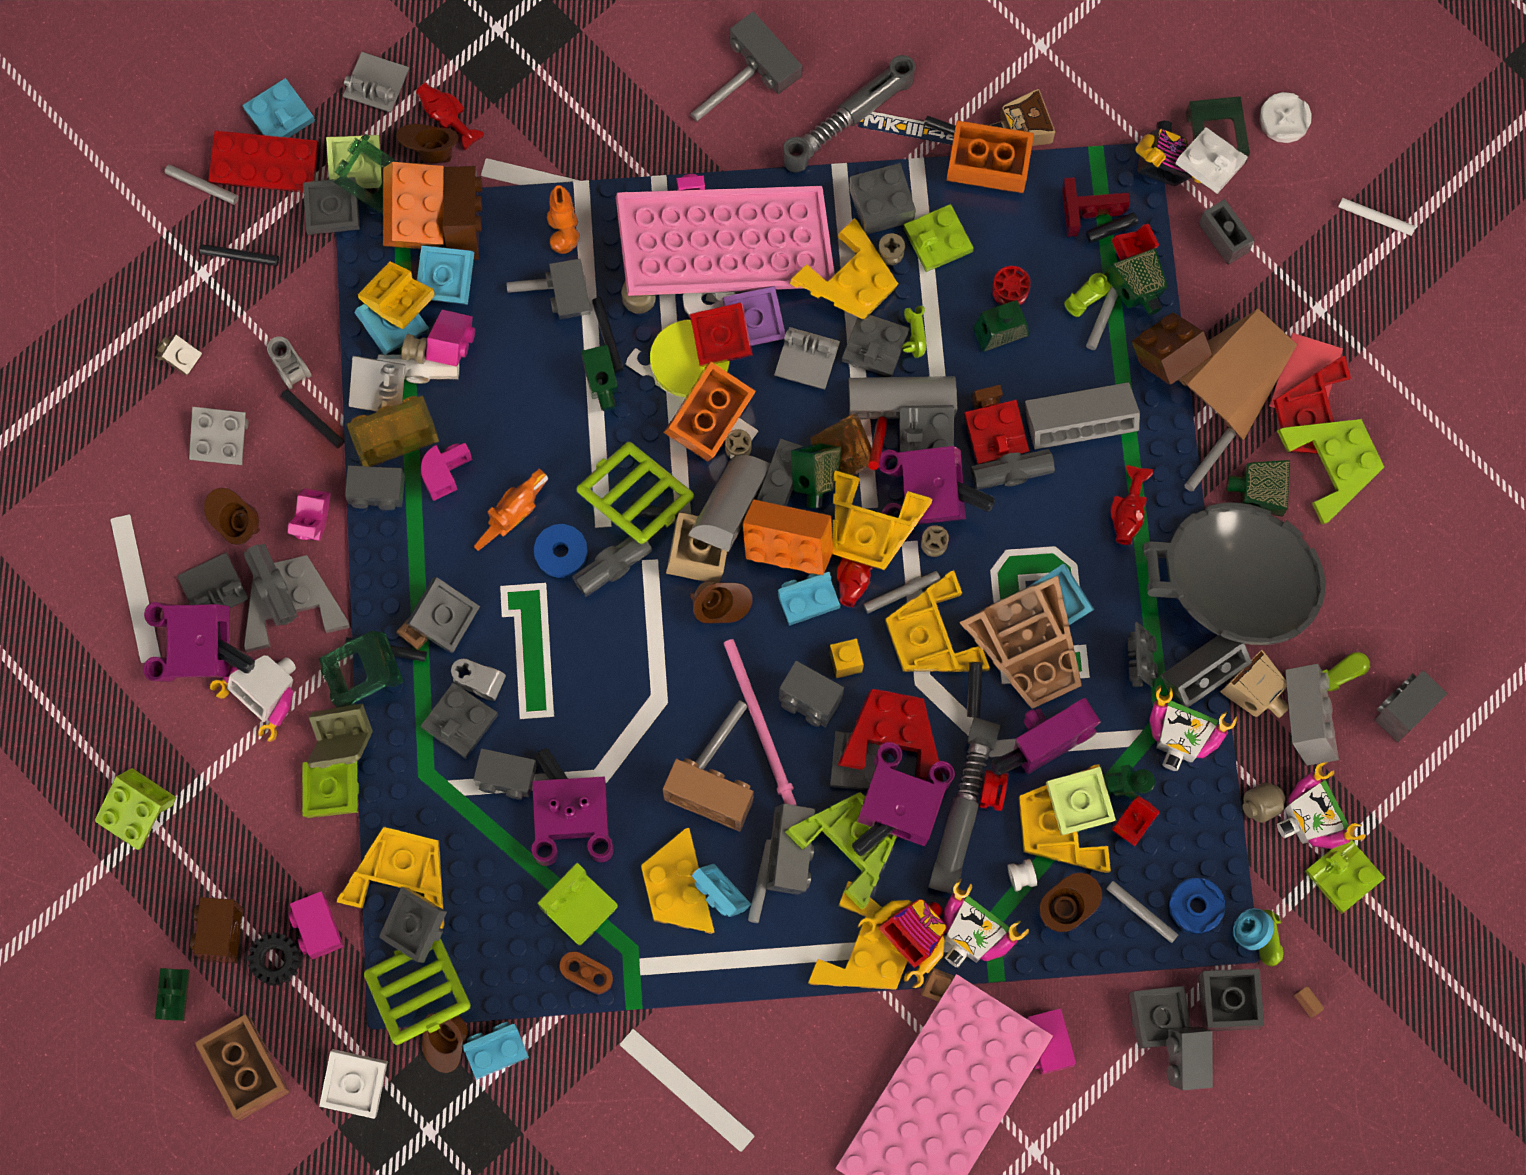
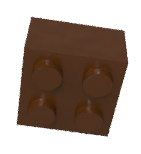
M1174 312L1165 316L1161 321L1148 330L1143 331L1141 335L1131 341L1140 365L1170 385L1212 356L1204 331Z
M200 897V904L195 906L194 921L197 922L196 933L191 935L190 947L191 950H194V954L204 962L233 964L238 962L244 908L234 899Z

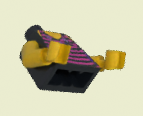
M1163 120L1157 122L1156 130L1144 135L1136 146V152L1139 154L1137 173L1174 187L1190 178H1193L1196 183H1201L1175 164L1178 157L1187 149V140L1182 136L1172 133V123L1170 121Z

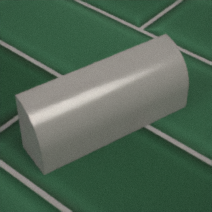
M955 376L848 378L849 419H878L880 416H884L887 419H900V406L953 405L954 418L956 417L957 390Z
M1129 382L1025 401L1028 428L1035 449L1139 431L1140 412Z
M740 455L732 458L689 532V536L729 552L743 526V521L753 499L757 500L771 463L749 455Z

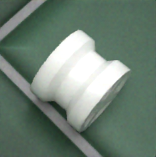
M1030 859L1024 860L1019 865L1014 863L1007 865L1010 881L1015 892L1027 885L1030 887L1037 886L1036 874Z

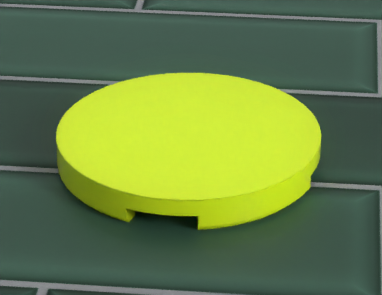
M691 320L678 321L663 329L654 340L650 352L651 369L656 381L671 394L685 398L706 367L699 365ZM729 361L716 364L728 372Z

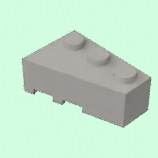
M1318 664L1287 669L1286 681L1292 744L1307 766L1339 760L1331 715L1333 712L1332 703L1327 689H1330L1328 674L1323 673Z

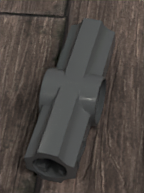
M1049 449L1021 455V453H1010L1000 457L997 461L971 466L972 481L977 490L1002 484L1005 486H1015L1026 482L1029 478L1051 474L1055 471L1053 456Z
M630 536L616 547L610 546L599 553L593 563L572 576L579 590L587 597L608 581L614 582L629 571L630 566L652 552V548L648 541L640 544Z
M265 543L248 548L244 552L245 559L255 578L253 581L261 599L266 602L276 626L292 622L298 615L287 593V585L279 569H276Z

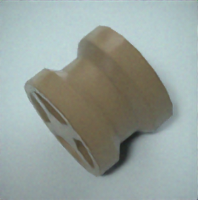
M894 233L886 234L881 238L878 253L886 265H896L901 262L905 249L904 240L901 236Z
M407 334L402 347V360L414 359L417 363L424 364L426 361L428 338L417 339L414 335Z
M742 429L730 431L725 439V451L730 459L740 455H750L751 437Z
M938 525L928 527L922 535L921 548L923 552L931 557L941 556L946 551L949 542L947 531Z

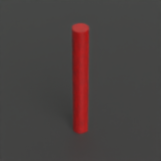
M880 416L876 423L868 467L871 470L879 468L888 423L887 418L884 416Z

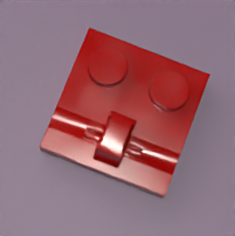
M741 302L690 314L699 365L701 367L707 366L710 362L718 364L753 356L744 306Z
M1017 400L963 413L976 465L998 460L1000 457L1010 453L1023 454L1029 452Z

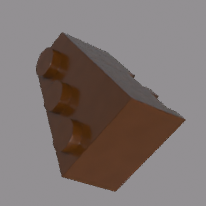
M476 166L444 167L443 231L446 248L475 252L474 260H479V232H482V218L479 216V212H482V197L478 196V192L483 191L482 176H477Z

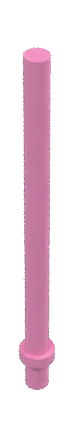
M734 639L724 642V646L777 782V793L782 795L785 804L796 806L797 804L792 793L794 788L792 783H788Z

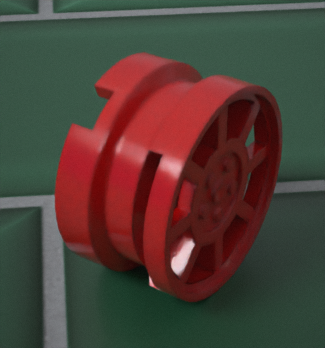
M1006 266L1000 269L994 277L992 295L995 301L1003 305L1017 300L1019 305H1022L1026 301L1030 290L1031 282L1028 274L1017 266Z
M986 769L980 797V808L990 806L994 807L996 811H1002L1008 773L997 775L992 770ZM999 785H1001L999 798H997Z

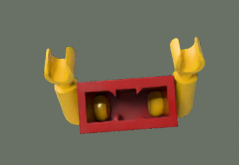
M918 899L914 903L910 900H894L875 912L872 919L864 918L858 924V927L863 923H868L871 926V931L864 935V937H868L875 931L876 925L880 923L881 926L878 929L914 968L919 966L916 971H909L904 976V981H908L913 974L917 976V982L912 988L920 987L924 982L923 975L925 972L929 973L943 957L945 941L943 934L947 927L939 918L943 914V909L936 902H931L927 905L922 899Z

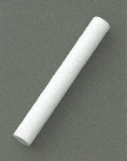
M1342 198L1339 204L1341 209L1411 236L1416 227L1345 198Z

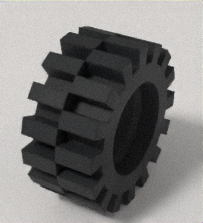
M264 934L262 939L259 940L257 938L254 941L256 943L254 947H250L249 951L251 953L248 955V961L250 962L248 966L253 975L261 982L271 986L273 984L283 985L282 983L285 981L287 983L290 982V978L293 975H297L298 967H301V953L298 950V946L284 934ZM272 949H280L285 954L283 966L276 970L268 969L264 963L266 953Z

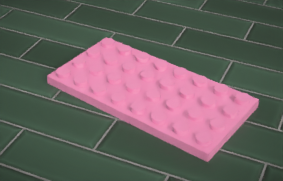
M822 186L622 192L616 195L628 296L754 291L775 286L776 290L802 289L803 287L801 286L799 288L792 286L790 281L806 264L827 282L835 275Z
M956 974L836 1169L845 1175H968L1053 1035Z

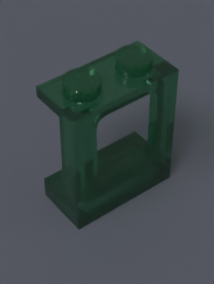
M1241 96L1189 102L1186 117L1187 122L1191 121L1193 140L1204 130L1205 121L1231 119L1235 129L1236 150L1249 157L1250 150Z
M365 134L360 139L354 138L347 149L350 154L346 161L342 159L334 171L337 176L333 182L383 215V181L377 192L372 194L347 177L360 153L383 168L391 162H398L369 143L368 139L370 136Z
M370 631L319 658L321 674L328 683L330 699L336 708L354 705V702L385 686L396 687L404 683L386 633ZM358 652L367 674V680L348 690L338 662Z

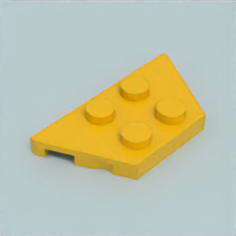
M686 828L641 865L653 919L656 922L670 923L678 927L692 928L711 934L714 933L706 895L698 890L695 886L696 880L691 876L699 866L690 829Z

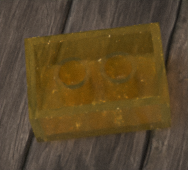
M423 396L408 397L401 404L393 407L390 405L381 407L377 410V413L369 416H357L350 423L346 424L362 466L367 467L375 466L439 442L433 420Z

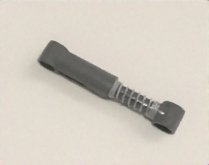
M906 55L894 57L888 68L838 106L836 114H831V118H826V122H821L820 126H816L815 130H810V134H805L802 138L791 137L787 139L783 146V163L786 169L792 172L805 170L809 159L813 157L818 149H821V145H826L827 140L831 141L832 136L836 137L837 132H842V128H847L850 125L855 126L896 93L909 89L913 85L915 77V62L913 59ZM793 153H799V154H801V155H799V156H793V155H791V154H793Z
M976 717L973 718L967 743L970 745L968 749L969 755L966 756L968 762L964 763L966 769L963 770L964 776L961 777L962 783L959 784L961 789L957 791L956 797L952 798L928 888L950 894L954 893L953 888L961 877L963 862L979 804L976 803V800H978L976 795H979L977 789L981 787L979 782L983 780L981 774H984L985 759L987 760L990 751L994 750L1001 724Z

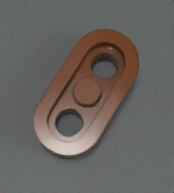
M569 952L560 961L562 975L569 981L592 993L603 994L613 984L612 973L606 966L579 952ZM573 962L580 965L579 970L576 972L569 970V966ZM598 975L604 977V982L601 985L594 983V978Z

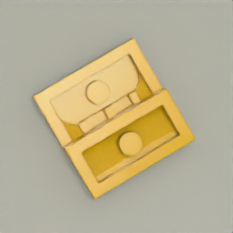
M391 261L358 294V298L370 309L401 329H404L435 296L433 288L412 279L411 271Z

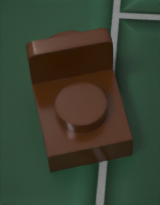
M1001 385L974 391L971 395L974 410L1001 404L1000 399L1003 396Z

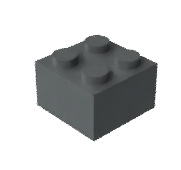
M901 163L850 176L849 190L861 227L866 235L901 226L914 220L916 209Z
M795 661L779 688V702L782 703L781 706L788 712L795 714L797 711L806 716L805 720L816 727L822 725L826 728L842 702L844 687L802 663Z
M1424 670L1417 677L1412 673L1376 709L1380 714L1374 720L1394 740L1399 742L1448 693Z
M1260 969L1203 971L1198 975L1202 1028L1211 1031L1256 1030L1264 1026Z

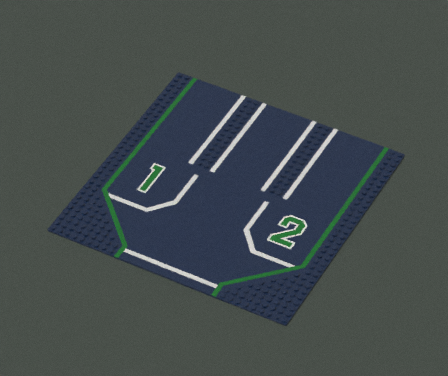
M1138 143L1031 150L1024 193L946 181L951 156L808 165L801 172H792L786 169V167L689 173L698 176L704 175L705 190L822 186L834 273L836 274L856 255L851 248L838 238L840 231L854 218L860 224L849 190L850 176L901 163L916 209L914 220L951 204L974 249L970 254L925 272L903 229L904 225L867 234L877 252L879 242L886 234H897L902 237L905 243L904 256L901 262L896 265H887L898 285L870 315L910 328L906 343L910 342L911 326L905 319V309L911 308L915 313L917 306L922 305L925 307L922 318L926 337V351L923 356L915 358L912 352L907 353L902 349L892 377L955 376L957 412L954 418V446L961 450L964 484L975 488L972 481L971 466H975L976 461L963 413L974 410L971 395L976 390L1001 385L1003 393L1000 399L1001 403L1017 400L1029 448L1028 453L1049 449L1054 460V473L1029 478L1026 482L1015 486H1005L1002 484L979 489V491L995 498V505L990 512L964 502L966 519L916 525L885 570L872 568L870 571V584L856 601L854 607L840 604L839 609L790 626L778 598V590L782 588L781 586L784 583L792 580H797V582L806 580L807 576L812 573L746 559L743 526L729 552L726 554L724 571L720 582H735L745 585L752 594V605L750 611L743 618L731 623H702L696 619L690 593L695 592L697 587L705 581L666 574L675 528L673 523L668 527L664 525L648 540L652 552L630 566L629 571L614 582L608 581L587 597L574 582L572 576L575 574L563 578L549 576L539 568L534 556L536 538L544 529L556 524H566L575 527L582 533L587 542L588 556L584 566L579 571L593 563L597 555L610 546L616 547L630 537V535L577 492V486L596 470V464L603 458L607 460L626 442H632L694 493V498L680 511L695 516L700 515L728 462L731 460L725 451V441L714 458L707 462L663 433L682 402L655 385L653 377L649 375L642 376L626 365L627 358L635 348L641 351L637 357L638 362L644 366L651 364V347L658 334L675 322L691 320V318L684 310L683 293L656 295V301L652 309L642 314L633 313L624 306L621 293L626 279L616 195L622 192L677 191L676 178H682L687 174L483 187V191L478 192V196L482 197V212H479V216L482 218V232H479V260H473L468 305L430 301L419 312V315L429 329L417 339L428 338L441 310L473 316L472 327L476 329L473 343H469L466 357H461L459 361V378L430 379L429 382L421 384L411 383L404 379L401 415L391 414L390 418H381L378 411L349 407L353 356L378 359V355H384L354 312L364 304L358 298V294L390 261L411 271L412 279L417 281L421 249L383 246V194L358 196L360 229L336 232L346 481L348 465L402 468L405 481L402 507H395L393 510H383L379 506L368 505V508L360 509L352 507V504L347 502L352 638L415 649L397 634V630L411 616L433 577L439 578L480 606L453 653H449L429 639L419 649L427 651L425 662L353 649L355 705L363 704L373 731L361 758L357 761L361 863L383 827L439 841L443 910L447 911L444 917V928H439V930L443 931L440 938L470 1002L469 1010L460 1014L465 1023L895 991L891 989L808 984L817 959L843 969L846 968L862 925L858 927V924L865 918L861 914L839 906L848 881L853 882L862 871L823 831L811 842L814 845V855L812 860L809 861L808 872L811 873V882L809 887L806 888V892L796 895L766 890L759 923L748 921L751 906L745 912L729 917L728 915H722L715 907L712 908L708 903L714 933L711 934L701 930L687 929L670 923L665 924L654 921L641 865L684 829L689 828L699 868L715 864L752 904L766 840H771L775 807L785 803L782 795L777 793V782L748 707L704 768V771L709 772V769H713L724 774V779L733 783L735 780L745 782L751 786L750 790L754 791L753 804L741 832L665 801L663 794L664 785L675 760L683 761L686 758L696 762L736 703L740 700L746 704L724 646V642L734 639L788 783H792L794 788L792 793L797 804L796 806L815 809V814L859 792L866 796V790L830 787L835 731L853 732L868 692L872 689L924 699L939 761L951 764L955 772L954 779L948 789L945 790L927 844L922 846L897 837L888 859L880 871L878 882L873 888L870 898L881 907L894 900H910L914 903L918 899H922L927 905L931 902H936L943 909V914L939 917L943 921L944 909L952 894L928 887L939 852L953 797H956L957 791L961 789L959 784L962 783L961 777L964 776L963 770L966 769L964 763L968 762L966 756L969 755L968 749L970 745L967 743L973 721L972 717H967L969 672L902 670L885 620L906 603L926 591L930 586L868 614L863 607L864 603L934 571H937L940 579H942L946 574L954 570L962 591L961 596L936 603L954 653L979 646L967 629L965 630L959 623L960 621L997 601L1027 588L1062 564H1066L1094 608L1093 611L1069 625L1082 686L1033 709L984 651L990 668L988 671L982 672L981 716L979 719L1001 725L994 750H991L988 759H985L984 764L986 766L983 767L984 774H981L983 780L979 782L981 787L977 789L979 795H976L978 799L976 803L979 805L981 803L980 797L986 769H992V760L1013 751L1016 738L1029 731L1023 722L1028 711L1039 708L1048 720L1079 700L1086 698L1101 723L1094 727L1097 733L1093 737L1027 775L1022 765L1006 772L1008 773V782L1002 811H996L994 807L990 806L987 808L978 807L960 877L962 880L959 888L966 891L970 884H972V890L968 895L970 898L1009 927L1015 922L1021 921L1016 926L1017 932L1022 934L1029 929V933L1021 940H1017V943L1004 956L988 962L980 959L977 963L966 957L958 968L945 959V956L953 947V945L945 940L943 957L933 968L953 976L957 974L974 985L1251 964L1259 961V949L1248 950L1236 942L1233 935V927L1237 918L1246 910L1254 908L1232 729H1227L1228 734L1218 749L1205 758H1195L1193 762L1182 759L1178 771H1172L1162 765L1167 752L1157 748L1158 741L1152 736L1149 721L1154 702L1157 700L1156 688L1161 685L1159 693L1161 696L1169 694L1161 674L1218 636V634L1210 631L1195 620L1183 607L1178 598L1152 597L1148 595L1147 591L1149 575L1147 557L1143 554V545L1147 542L1170 543L1180 524L1191 514L1205 510L1202 481L1192 492L1184 486L1199 466L1190 388L1187 385H1182L1178 380L1170 385L1141 366L1131 342L1141 335L1143 331L1148 330L1172 312L1181 317L1165 183L1137 173L1139 154L1136 152V146ZM1075 177L1077 197L1129 193L1130 205L1127 213L1120 216L1103 214L1094 218H1083V216H1080L1081 227L1078 236L1067 237L1062 197L1064 178ZM558 185L565 188L571 196L575 209L574 212L578 219V225L575 228L580 233L577 246L566 254H559L552 250L550 237L559 229H553L547 221V213L550 211V193ZM1132 212L1136 214L1138 218L1137 225L1092 244L1088 242L1086 231ZM1143 224H1149L1159 243L1156 251L1167 282V289L1158 298L1162 310L1148 316L1143 304L1128 308L1118 295L1096 350H1091L1086 347V344L1107 294L1089 305L1079 317L1070 314L1065 308L1064 303L1070 297V294H1075L1093 274H1105L1113 263L1121 261L1111 242L1116 235L1136 232ZM443 231V245L439 246L440 248H446L445 238H444V231ZM581 258L591 314L559 320L558 313L553 314L550 298L555 297L554 289L508 293L507 282L546 279L545 272L550 271L549 264ZM1006 266L1020 267L1028 274L1031 282L1028 297L1020 305L1028 325L1029 336L982 352L973 327L982 312L1000 306L992 295L994 277L1000 269ZM805 288L776 290L785 334L789 327L840 341L825 390L774 376L784 346V339L751 346L753 356L729 361L728 373L756 391L739 417L758 430V433L751 441V453L749 456L771 463L780 439L801 446H808L818 442L841 446L839 472L860 478L852 505L879 513L890 503H897L903 506L905 499L903 476L898 478L892 477L882 472L879 468L871 470L868 467L877 419H849L848 378L886 377L842 362V357L857 316L834 306V302L822 296L817 298L811 295V291ZM707 294L703 295L701 298L702 302L706 305H712L715 303L706 301ZM597 297L602 298L624 368L622 372L615 373L618 393L614 394L617 407L606 411H601L598 398L592 399L581 352L582 350L605 345L592 304V299ZM403 346L386 355H401ZM604 379L598 380V384L604 385L607 383V381ZM1129 382L1140 412L1139 431L1040 449L1034 448L1027 423L1025 401ZM887 419L888 423L882 452L894 450L898 453L900 419ZM466 443L472 460L450 470L458 490L433 501L421 474V463L425 454L435 445H437L442 454L446 448L453 444L461 445ZM629 454L596 483L591 490L600 498H603L640 463ZM896 457L889 461V470L897 466L898 461ZM1126 466L1153 469V475L1148 480L1142 482L1139 497L1147 498L1144 507L1143 525L1132 539L1131 545L1119 544L1115 541L1117 535L1111 518V506L1115 496L1125 498L1129 494L1132 479L1127 474ZM540 468L547 475L548 480L535 497L534 503L536 507L504 537L499 534L481 550L477 551L474 545L491 526L488 524L491 518L488 511L492 507L496 508L507 490L511 487L517 488L525 483ZM651 471L646 472L610 506L622 515L631 507L632 501L636 502L660 479ZM668 487L649 505L668 508L680 495ZM793 490L787 507L830 515L833 541V520H835L833 494H835V490L823 493L822 507L820 508L807 507V494ZM900 510L894 512L892 517L898 518ZM636 516L630 522L642 531L654 519ZM933 525L943 527L949 535L947 549L938 557L926 555L921 548L924 531ZM558 545L554 548L553 553L557 557H564L569 549L565 545ZM832 554L825 573L830 572L831 582L839 601L840 592L837 570L842 557ZM1158 558L1160 581L1169 582L1166 558ZM1135 622L1142 625L1156 639L1157 650L1153 652V660L1157 664L1158 678L1154 679L1155 687H1151L1146 682H1143L1142 687H1133L1132 682L1129 681V667H1137L1129 666V661L1137 659L1128 657L1130 652H1128L1127 640L1130 637V632H1135ZM857 639L864 664L862 673L836 678L829 654L830 645ZM459 659H468L480 665L499 670L506 675L496 701L487 700L464 689L498 713L497 718L467 759L421 728L423 722L451 684L454 683L451 668L454 662ZM795 661L802 663L844 687L842 702L826 728L822 725L819 727L811 725L805 720L806 716L797 711L795 714L788 712L781 706L782 703L779 702V688ZM465 669L463 672L458 671L462 679L465 675L470 676L468 669ZM1226 681L1188 708L1218 720L1217 725H1220L1219 719L1222 713L1228 711L1224 721L1231 723L1229 700L1220 692L1227 685ZM1172 697L1171 701L1180 704L1177 700H1175ZM481 748L529 758L535 761V754L541 749L548 748L568 779L605 776L608 830L614 849L611 859L601 863L591 858L587 847L590 837L553 840L558 850V858L555 863L549 866L538 864L531 850L532 844L535 841L533 785L530 797L522 796V799L507 797L506 792L495 790L494 794L480 791L479 786H476L473 780ZM901 749L902 759L896 771L916 777L917 752ZM889 754L888 763H892L895 760L894 757ZM536 761L537 768L534 781L549 780ZM1100 764L1116 821L1077 831L1079 848L1108 846L1111 871L1104 873L1025 853L1023 849L1019 796L1045 786L1047 781L1078 773L1093 765ZM1130 765L1135 771L1140 769L1149 770L1156 780L1152 791L1146 794H1139L1141 798L1150 802L1160 813L1135 846L1112 830L1127 807L1132 803L1128 796L1116 797L1114 792L1109 791L1107 774L1121 773V766ZM942 773L943 782L947 781L946 776ZM999 785L997 798H999L1001 785ZM598 842L593 847V851L597 854H603L608 849V845L605 842ZM544 845L539 848L537 854L540 857L546 858L551 855L553 849L550 846ZM1030 859L1036 874L1037 886L1030 887L1027 885L1015 892L1010 881L1007 865L1012 863L1019 865L1024 860ZM576 863L585 869L587 876L618 905V908L580 946L550 919L538 905V902ZM1073 873H1085L1095 878L1102 889V900L1098 909L1090 917L1068 932L1051 930L1044 924L1040 916L1039 907L1042 898L1048 891ZM1186 879H1208L1217 885L1224 895V917L1217 927L1207 933L1194 934L1186 932L1177 926L1171 917L1169 909L1171 894L1177 885ZM372 880L369 882L363 905L365 971L395 956L394 951L398 950L379 938L401 888ZM1112 881L1116 882L1178 934L1177 938L1170 943L1111 894L1107 887ZM416 892L423 897L425 895L424 893ZM1194 898L1190 901V907L1194 912L1201 913L1204 911L1205 905L1201 899ZM946 932L943 934L944 939L947 936ZM432 949L429 951L424 963L416 962L412 959L377 978L381 987H384L438 959ZM569 952H579L606 966L613 976L611 988L603 994H595L569 981L560 971L562 957ZM907 961L896 990L923 988L929 973L925 972L923 975L924 982L920 987L912 988L917 982V976L913 974L908 981H904V976L909 971H916L919 966L914 968ZM573 962L570 964L569 970L576 972L579 970L580 965ZM442 970L386 999L390 1008L393 1009L447 982V979ZM598 975L594 978L596 985L603 984V976ZM366 981L367 1025L371 1030L387 1029ZM453 992L396 1019L398 1027H410L424 1020L430 1013H438L456 1004L457 1001Z

